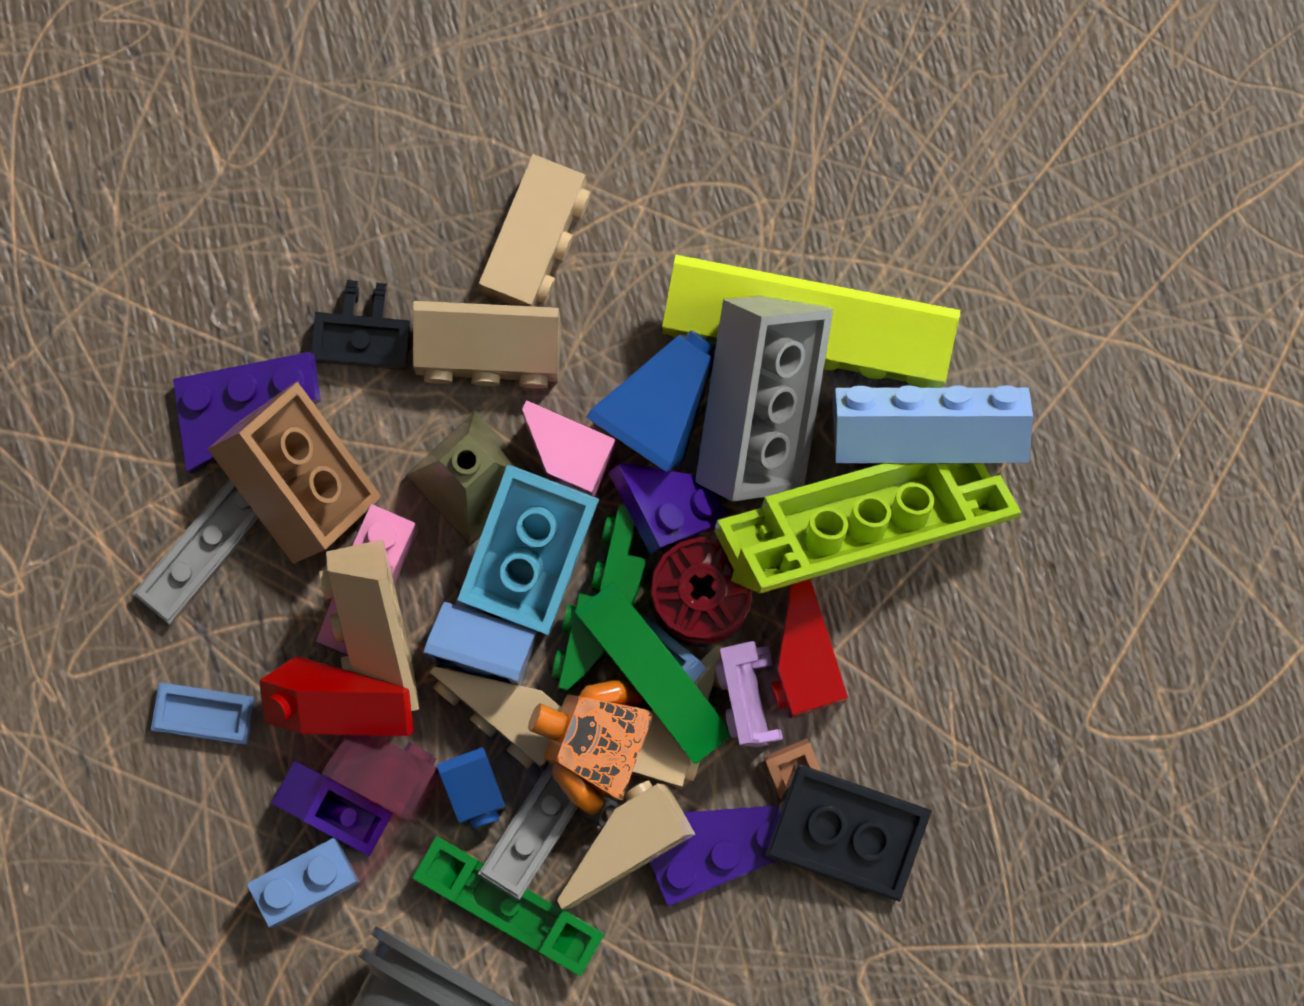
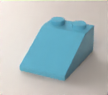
M508 464L460 591L458 601L548 635L556 620L599 499Z

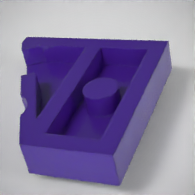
M627 463L619 464L608 472L650 554L713 530L716 527L717 520L728 517L717 494L696 483V475L673 471L666 472L662 469Z

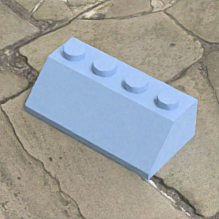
M959 385L948 388H919L916 386H902L900 388H870L867 386L835 388L832 397V417L836 463H1029L1033 412L1029 388H1016L1009 385L997 388H967Z

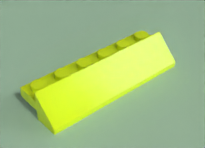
M675 255L662 324V334L676 338L678 335L684 334L686 336L690 330H693L712 344H716L723 299L764 296L826 306L833 309L824 370L839 368L859 372L870 379L890 378L905 381L911 386L919 388H942L943 383H946L961 310Z

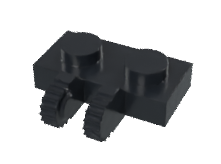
M347 280L343 314L315 312L311 353L314 354L315 362L407 370L411 322L410 320L385 318L388 283H376L372 297V317L356 316L360 288L358 281Z

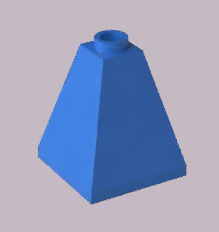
M690 330L686 336L684 334L678 335L594 406L586 418L667 472L679 466L686 456L715 355L710 353L714 345L693 330Z

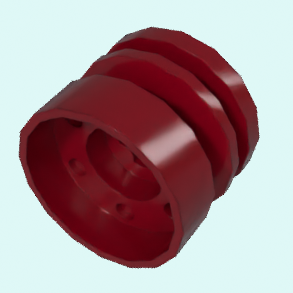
M697 537L679 542L662 556L653 573L651 602L656 620L669 636L685 645L707 647L722 643L740 630L749 614L753 590L731 581L734 569L718 539ZM694 580L699 584L704 583L706 580L711 581L710 592L714 597L708 599L702 596L695 600L692 598L694 587L691 583Z

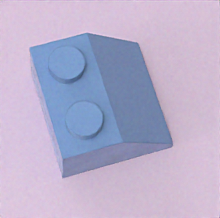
M458 598L455 605L444 602L425 645L424 654L429 662L475 676L522 686L538 636L537 631L505 618L500 619L483 614L484 610L460 602Z

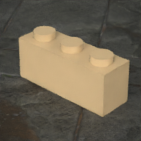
M532 154L479 281V288L482 294L512 306L536 307L538 302L547 303L556 279L549 276L556 259L564 261L573 240V234L567 232L574 216L582 218L591 196V192L585 190V174Z

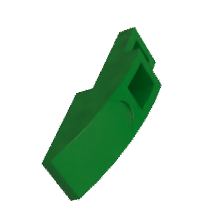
M619 504L617 516L607 515L602 543L610 544L606 563L597 561L591 589L601 592L613 582L633 606L644 576L646 559L629 555L636 525L626 506ZM579 593L577 605L569 603L567 605L562 632L570 633L566 652L557 650L551 677L552 679L560 680L559 692L566 694L572 692L590 675L607 654L575 614V611L592 599L593 596Z

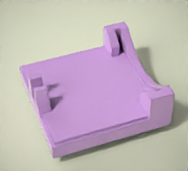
M751 641L720 648L722 661L716 662V672L721 689H728L732 708L726 709V720L731 737H738L740 745L756 748L767 746L770 742L783 740L781 730L768 731L755 671L756 669L774 666L770 646L756 648L755 642Z

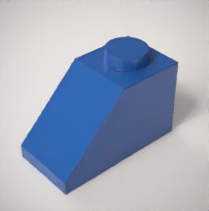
M483 747L436 764L458 822L461 825L470 822L472 830L500 820L497 812L507 808L488 755Z

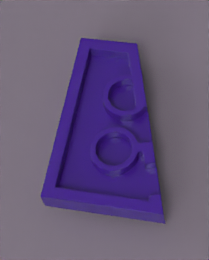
M779 805L683 812L696 835L649 862L667 906L674 905L778 861L762 853Z

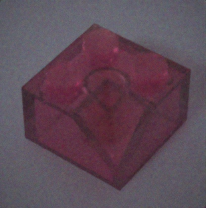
M347 735L325 766L322 774L415 825L441 777L438 768L434 766L437 760L434 755L410 742L407 743L404 750L394 744L390 745L394 736Z

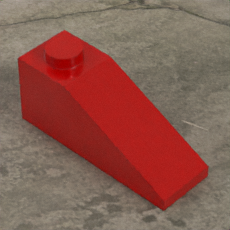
M811 579L790 585L777 666L778 681L771 683L779 710L788 708L791 719L846 702L848 699Z
M300 656L292 658L259 680L264 722L299 734L409 736L414 732L408 688Z

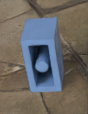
M332 838L247 883V886L268 927L275 929L359 885L361 882L339 840Z

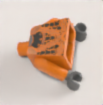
M618 679L588 685L581 691L579 696L567 695L560 711L540 703L533 710L528 730L549 739L544 753V760L553 765V778L570 802L581 810V815L584 819L604 827L606 823L602 821L603 810L607 806L613 809L617 808V802L609 798L622 800L654 712H652L651 708L646 707L645 700L630 682Z

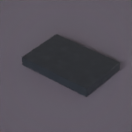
M795 762L762 854L900 902L932 810Z

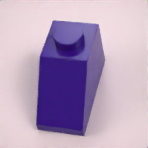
M296 761L293 762L271 803L368 856L371 855L392 816L391 812Z

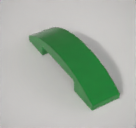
M613 582L575 611L578 618L616 663L694 765L731 737L728 727L708 700Z
M436 836L412 878L581 977L605 936L603 932L529 889L525 891L520 901L517 902L478 877V873L484 863Z

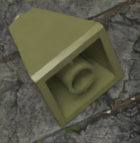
M474 411L405 476L466 542L471 545L483 532L507 465L509 464L532 474L534 473L479 414ZM468 465H474L471 469H463Z

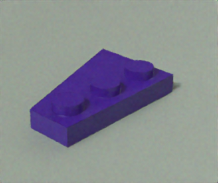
M306 352L173 379L186 472L194 474L206 467V463L215 459L208 450L213 443L236 423L293 383L298 381L314 405L321 402L314 354Z

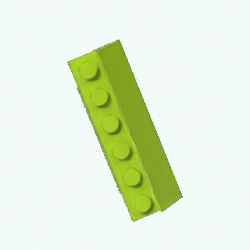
M884 463L766 496L762 507L759 509L717 520L714 532L734 569L731 581L755 592L763 593L1017 519L1022 512L1001 475L991 477L983 463Z

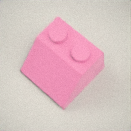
M526 400L522 409L525 424L546 479L597 498L616 456L615 439Z

